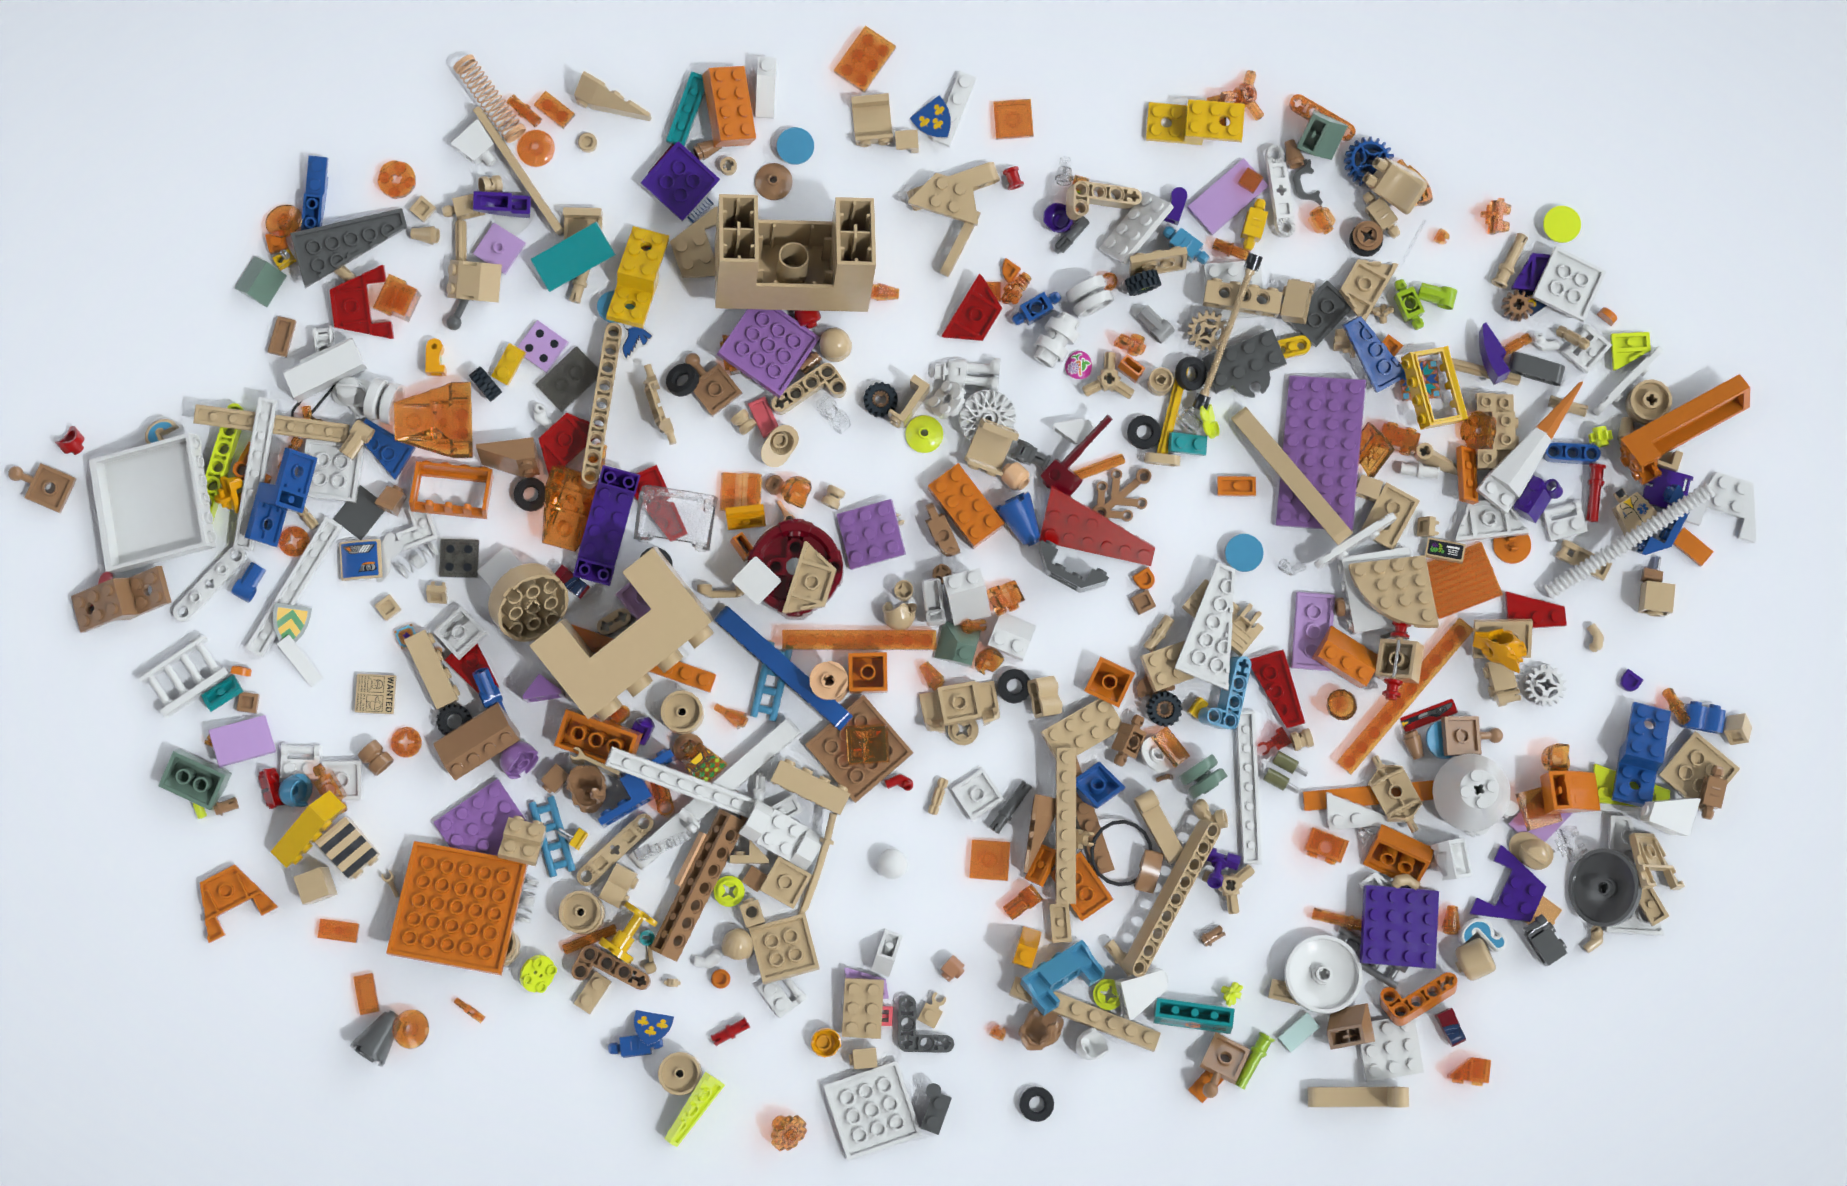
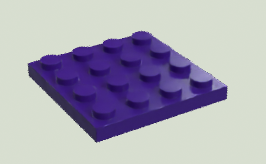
M1364 885L1360 963L1436 969L1439 891Z

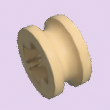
M725 157L720 162V169L724 175H733L737 170V163L733 158ZM726 162H730V165L733 163L734 166H731V170L723 168L726 166Z

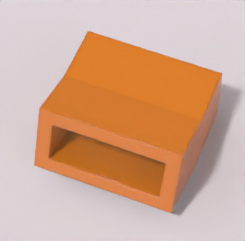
M1126 354L1117 367L1119 372L1134 383L1139 380L1146 369L1128 354Z
M743 532L734 536L730 543L743 562L748 560L749 553L746 554L738 540L742 542L749 553L753 547Z

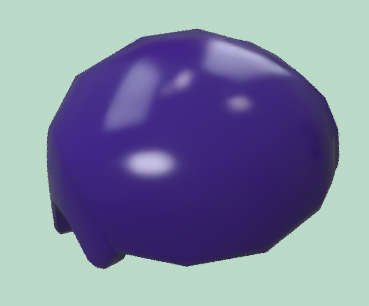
M1053 203L1044 211L1043 221L1053 232L1063 233L1069 230L1073 224V220L1066 214V205L1062 203Z

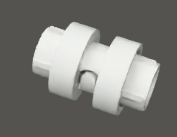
M1061 311L1057 318L1050 317L1044 327L1048 333L1046 335L1040 334L1034 343V347L1037 350L1033 357L1049 368H1053L1056 362L1062 363L1069 353L1065 348L1066 345H1074L1080 335L1076 330L1080 322L1064 311Z

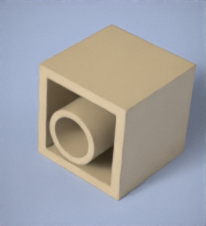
M1654 581L1642 583L1638 613H1645L1654 617L1672 614L1676 584Z
M319 867L293 877L302 905L314 904L338 895L329 867Z

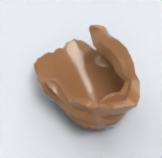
M580 765L570 770L566 785L567 790L572 793L574 805H579L580 811L583 813H595L603 805L607 786L605 784V776L599 768L592 765Z
M1036 1007L1030 1010L1024 1024L1020 1026L1018 1031L1022 1045L1027 1050L1035 1051L1054 1044L1061 1035L1064 1019L1052 1012L1043 1016Z

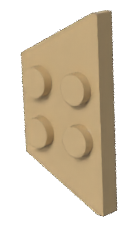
M935 173L908 201V205L978 226L977 210L971 183Z
M1361 259L1356 261L1339 292L1357 317L1361 316L1364 321L1367 320L1399 264H1381V261L1369 262Z
M807 541L804 542L782 611L785 614L825 607L837 571Z

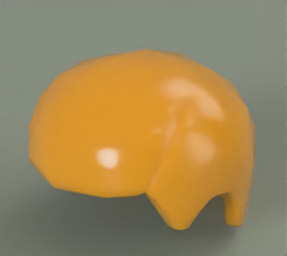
M830 1028L817 1030L810 1041L811 1048L816 1055L824 1058L835 1055L839 1048H841V1037L835 1030Z

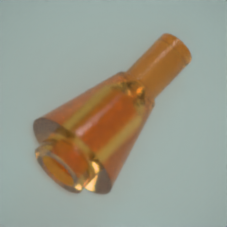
M718 703L714 707V710L724 715L737 730L746 726L749 719L746 712L727 709Z

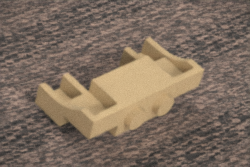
M1475 394L1477 403L1475 414H1490V449L1476 450L1477 470H1492L1519 444V437L1516 436L1519 421L1518 417H1515L1514 394Z

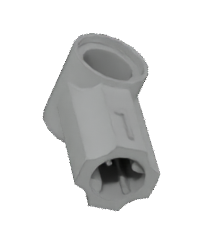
M1149 305L1136 317L1160 344L1175 331L1174 327L1166 319H1162Z

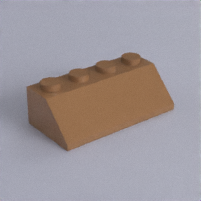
M499 702L435 741L433 745L444 767L456 781L520 740V732Z

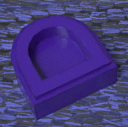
M1628 668L1620 679V685L1623 690L1632 692L1639 688L1644 679Z

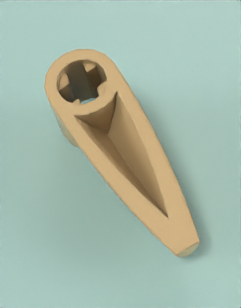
M1421 443L1414 450V458L1418 462L1431 467H1440V471L1458 475L1457 465L1444 455L1433 450L1432 445L1429 443ZM1425 449L1428 455L1422 456L1419 450Z

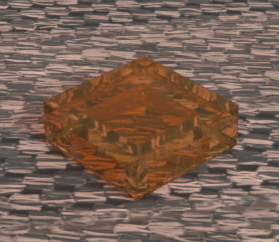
M1248 167L1240 178L1238 185L1254 194L1264 177Z

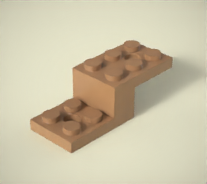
M155 566L129 578H112L71 596L80 633L88 632L112 621L131 620L172 603L162 566ZM149 586L152 588L151 594L148 592ZM91 604L94 606L93 612L90 610Z

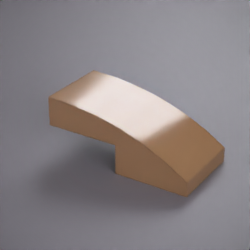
M1144 850L1139 864L1140 871L1134 884L1135 890L1154 893L1161 871L1163 853Z

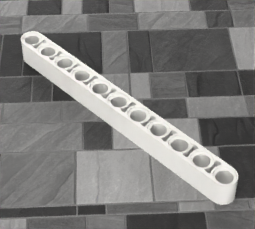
M787 718L717 778L713 784L735 791L798 737L801 731L790 718ZM694 798L684 809L693 814L698 822H700L717 806ZM679 812L629 855L641 871L688 832L687 826L689 824L677 816Z

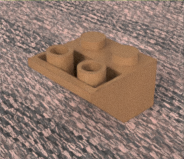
M1368 1003L1349 1006L1335 1013H1330L1327 1027L1330 1050L1375 1042Z

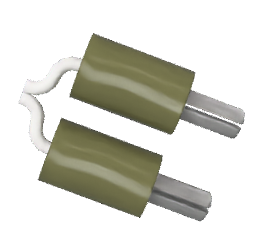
M1278 751L1276 755H1270L1267 759L1263 758L1261 762L1263 764L1262 771L1265 774L1263 780L1282 791L1287 788L1297 794L1300 788L1289 783L1290 778L1270 767L1266 772L1265 762L1274 758L1272 763L1291 774L1295 771L1305 777L1309 771L1298 766L1299 761L1281 751Z

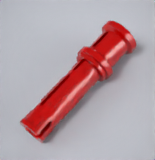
M1592 463L1589 464L1591 471L1590 479L1587 481L1590 488L1586 521L1598 522L1601 488L1605 484L1603 475L1606 465Z

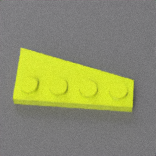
M1593 764V773L1596 776L1600 803L1638 807L1611 800L1616 771ZM1636 782L1629 783L1632 789H1639ZM1655 785L1652 801L1669 800L1671 790Z
M705 1071L664 1139L673 1146L678 1147L724 1088L725 1084Z

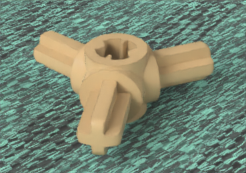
M1106 352L1104 354V369L1101 370V375L1097 376V380L1082 387L1086 397L1100 390L1104 392L1107 390L1113 392L1115 390L1127 399H1130L1134 394V389L1120 381L1121 377L1118 376V371L1115 370L1116 354L1114 352ZM1110 376V379L1114 380V382L1111 381V384H1108L1107 380L1104 379Z
M1249 864L1235 875L1233 873L1229 876L1223 875V884L1218 890L1222 892L1223 896H1226L1229 914H1238L1240 912L1237 897L1240 894L1239 889L1243 887L1242 883L1255 873ZM1206 870L1204 872L1202 881L1207 882L1210 871ZM1227 880H1229V883H1234V885L1232 886L1234 889L1233 891H1231V889H1226Z

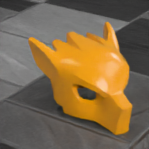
M1502 628L1489 632H1475L1473 647L1481 649L1483 655L1489 661L1502 664L1514 672H1520L1519 664L1523 662L1522 657L1527 656V649L1524 642L1520 641L1512 631H1504Z

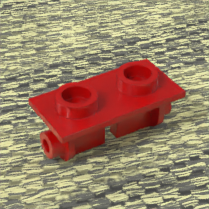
M276 768L260 771L258 779L261 789L268 788L269 790L263 793L266 806L269 809H274L277 806L285 805L280 800L278 793L280 778Z

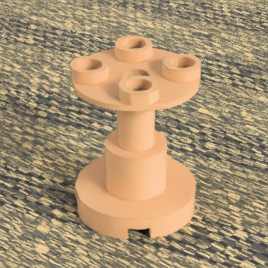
M834 661L817 664L811 671L810 687L813 693L820 699L840 702L848 692V675L839 663Z

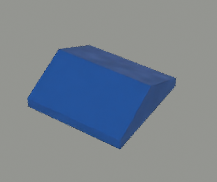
M1100 761L1076 777L1077 794L1084 803L1095 809H1098L1125 789V786Z

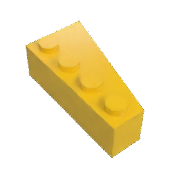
M329 790L308 805L270 852L286 868L292 864L297 865L304 858L302 854H306L313 847L312 843L323 835L322 832L330 827L332 821L346 806Z

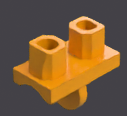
M222 476L219 478L221 488L218 489L219 494L214 497L216 503L221 504L222 508L232 509L237 514L239 513L242 492L237 494L236 490L243 487L242 479L237 476L232 478Z

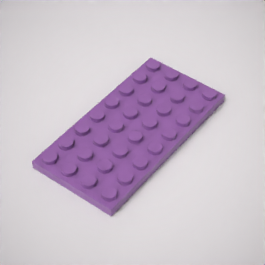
M1290 376L1283 451L1350 530L1353 531L1366 380ZM1280 477L1276 526L1324 529Z

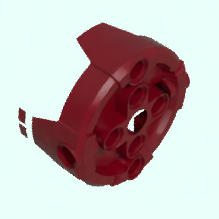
M787 519L767 530L757 540L753 549L750 550L747 562L748 564L754 557H758L780 578L781 582L763 602L785 617V619L791 618L789 620H804L801 618H807L813 614V611L819 609L782 613L794 576L787 571L786 564L792 558L799 559L805 541L837 569L827 602L833 597L838 587L841 586L844 576L842 555L832 538L825 531L813 525L812 522L805 521L804 519Z

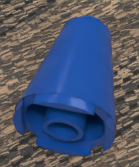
M1029 491L1006 500L1005 505L1001 506L999 504L995 507L998 515L1023 545L1027 544L1029 547L1039 542L1040 532Z

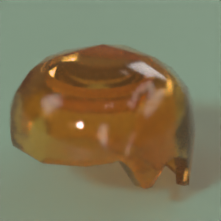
M989 647L978 653L975 658L974 667L979 673L985 675V670L994 672L1003 663L1005 657L997 649Z

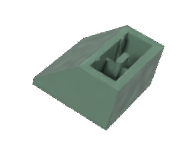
M1314 110L1298 141L1297 148L1313 156L1332 160L1348 125Z

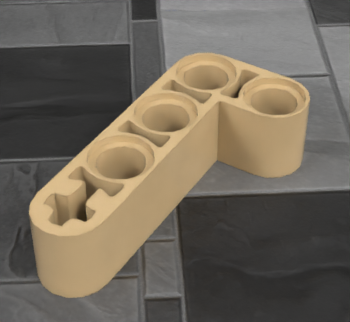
M1078 181L1067 189L1066 214L1071 220H1078L1088 213L1089 204L1130 209L1141 202L1142 194L1135 188ZM1093 191H1096V192H1097L1098 197H1096V196L1094 195V192H1093ZM1075 206L1079 208L1080 213L1076 211Z
M824 363L786 388L780 398L775 396L771 402L772 409L778 415L786 414L824 387L827 388L833 397L842 398L847 392L846 383L831 363ZM825 369H830L833 373L831 376L825 377L822 375V372ZM808 380H815L817 382L813 388L808 387L806 383ZM836 384H840L843 386V390L835 392L833 387ZM794 390H798L801 392V396L799 398H792L791 393ZM785 396H788V399H789V401L791 402L790 404H789L788 400L786 401V397H785ZM777 402L783 403L784 407L782 409L777 407Z
M1150 789L1134 798L1133 801L1170 866L1176 863L1183 847L1159 806L1160 802L1157 796Z

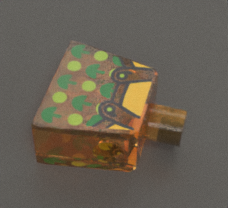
M687 741L681 747V750L686 754L681 759V762L691 776L710 782L728 765L719 755L702 742H699L694 747L690 741Z

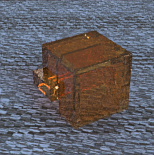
M388 274L373 309L409 323L422 295L418 289L407 285L405 280Z

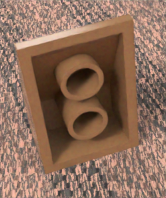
M533 437L476 444L481 464L519 477L531 478L535 475H540L539 455Z

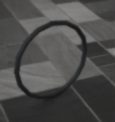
M1127 820L1112 821L1101 827L1093 837L1092 843H1094V846L1090 847L1091 864L1096 874L1106 883L1118 887L1132 885L1136 882L1137 878L1129 882L1118 883L1107 879L1100 873L1094 860V847L1100 834L1112 825L1127 824L1135 827L1144 835L1149 850L1153 851L1152 842L1146 831L1138 824Z

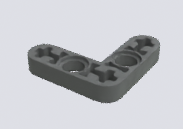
M910 995L901 997L898 1012L899 1048L904 1052H950L954 1048L952 1037L948 1035H916V1001ZM906 998L913 1002V1006L909 1007V1012L913 1011V1016H901V1011L905 1012V1006H902V1002H905ZM904 1018H910L913 1021V1026L910 1029L902 1027L901 1022ZM901 1031H913V1036L909 1035V1041L913 1043L909 1046V1049H905V1046L901 1045V1041L905 1040V1035L901 1036ZM934 1037H938L937 1042H943L944 1038H948L951 1046H948L947 1050L943 1046H937L938 1050H934ZM923 1038H929L932 1041V1046L929 1049L921 1047L920 1043Z

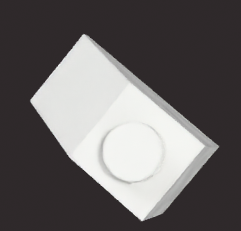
M1075 419L1054 423L1052 430L1077 446L1094 429L1095 424L1088 419L1085 421L1083 419Z
M885 929L871 971L890 977L903 935Z

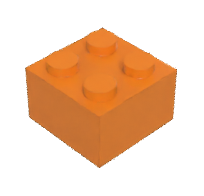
M887 652L848 653L849 694L888 693Z

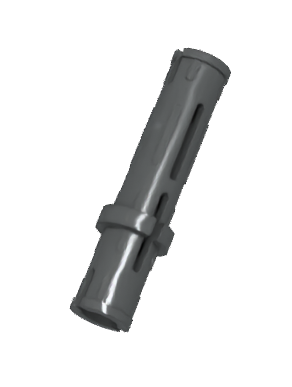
M1022 780L1003 809L998 811V816L989 826L992 831L999 834L1007 821H1011L1012 814L1030 789H1032L1031 785L1026 784Z

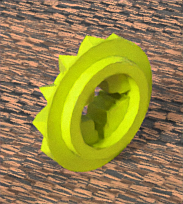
M734 876L720 878L714 887L715 899L725 907H733L739 904L744 897L745 888L743 883ZM724 884L729 888L736 885L733 890L735 898L730 895L722 897L726 892Z
M1104 979L1098 982L1093 990L1095 1003L1104 1010H1113L1119 1007L1120 1001L1115 981L1113 979ZM1110 986H1112L1111 993L1117 996V998L1110 997L1106 1003V996L1100 992L1108 991Z

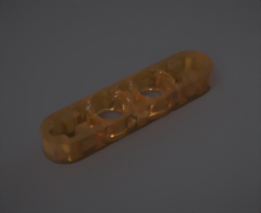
M1296 94L1291 98L1289 107L1294 113L1309 121L1311 117L1309 110L1315 108L1320 113L1348 125L1350 134L1343 136L1342 141H1350L1354 137L1355 127L1348 121L1301 94ZM1298 99H1299V100H1301V105H1302V106L1299 105L1298 108H1297V107H1295V102H1294V101L1297 102ZM1308 104L1306 112H1303L1304 107Z

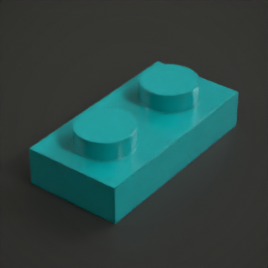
M1171 432L1169 433L1168 452L1205 456L1207 454V436Z
M232 675L202 694L201 697L207 708L212 712L244 692L236 676Z

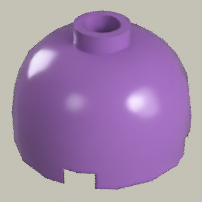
M518 741L502 751L499 760L500 766L508 778L518 779L521 777L519 774L523 771L527 774L536 765L539 759L537 754L539 753L531 744Z

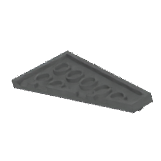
M400 208L290 233L304 288L306 289L406 229L407 224L403 209Z

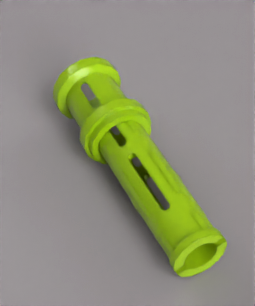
M1259 1032L1260 1036L1255 1045L1251 1046L1250 1051L1252 1052L1235 1085L1244 1090L1262 1057L1267 1056L1266 1052L1269 1046L1275 1041V1039L1262 1032Z

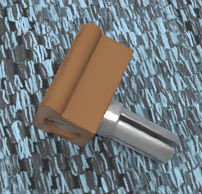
M1658 556L1655 557L1653 569L1645 567L1642 570L1641 582L1663 581L1664 571H1660L1662 559L1660 556L1659 558Z

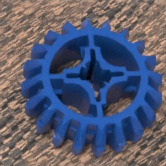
M1372 136L1368 138V141H1366L1365 137H1362L1361 143L1355 140L1354 145L1349 146L1350 151L1345 153L1348 158L1344 159V163L1348 165L1344 169L1350 170L1347 176H1354L1353 182H1356L1357 179L1360 180L1359 186H1362L1364 183L1362 178L1365 174L1362 171H1369L1371 174H1374L1377 170L1372 165L1365 164L1367 159L1374 160L1376 157L1383 159L1385 157L1389 159L1394 158V154H1388L1391 151V147L1385 149L1386 142L1379 144V138L1375 142H1373ZM1367 149L1375 150L1377 153H1370ZM1359 152L1362 162L1356 167L1355 155Z

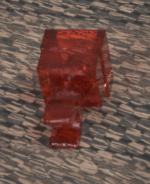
M1283 727L1276 729V735L1271 737L1268 742H1260L1257 747L1261 745L1267 747L1266 752L1262 753V755H1267L1273 747L1278 751L1292 743Z

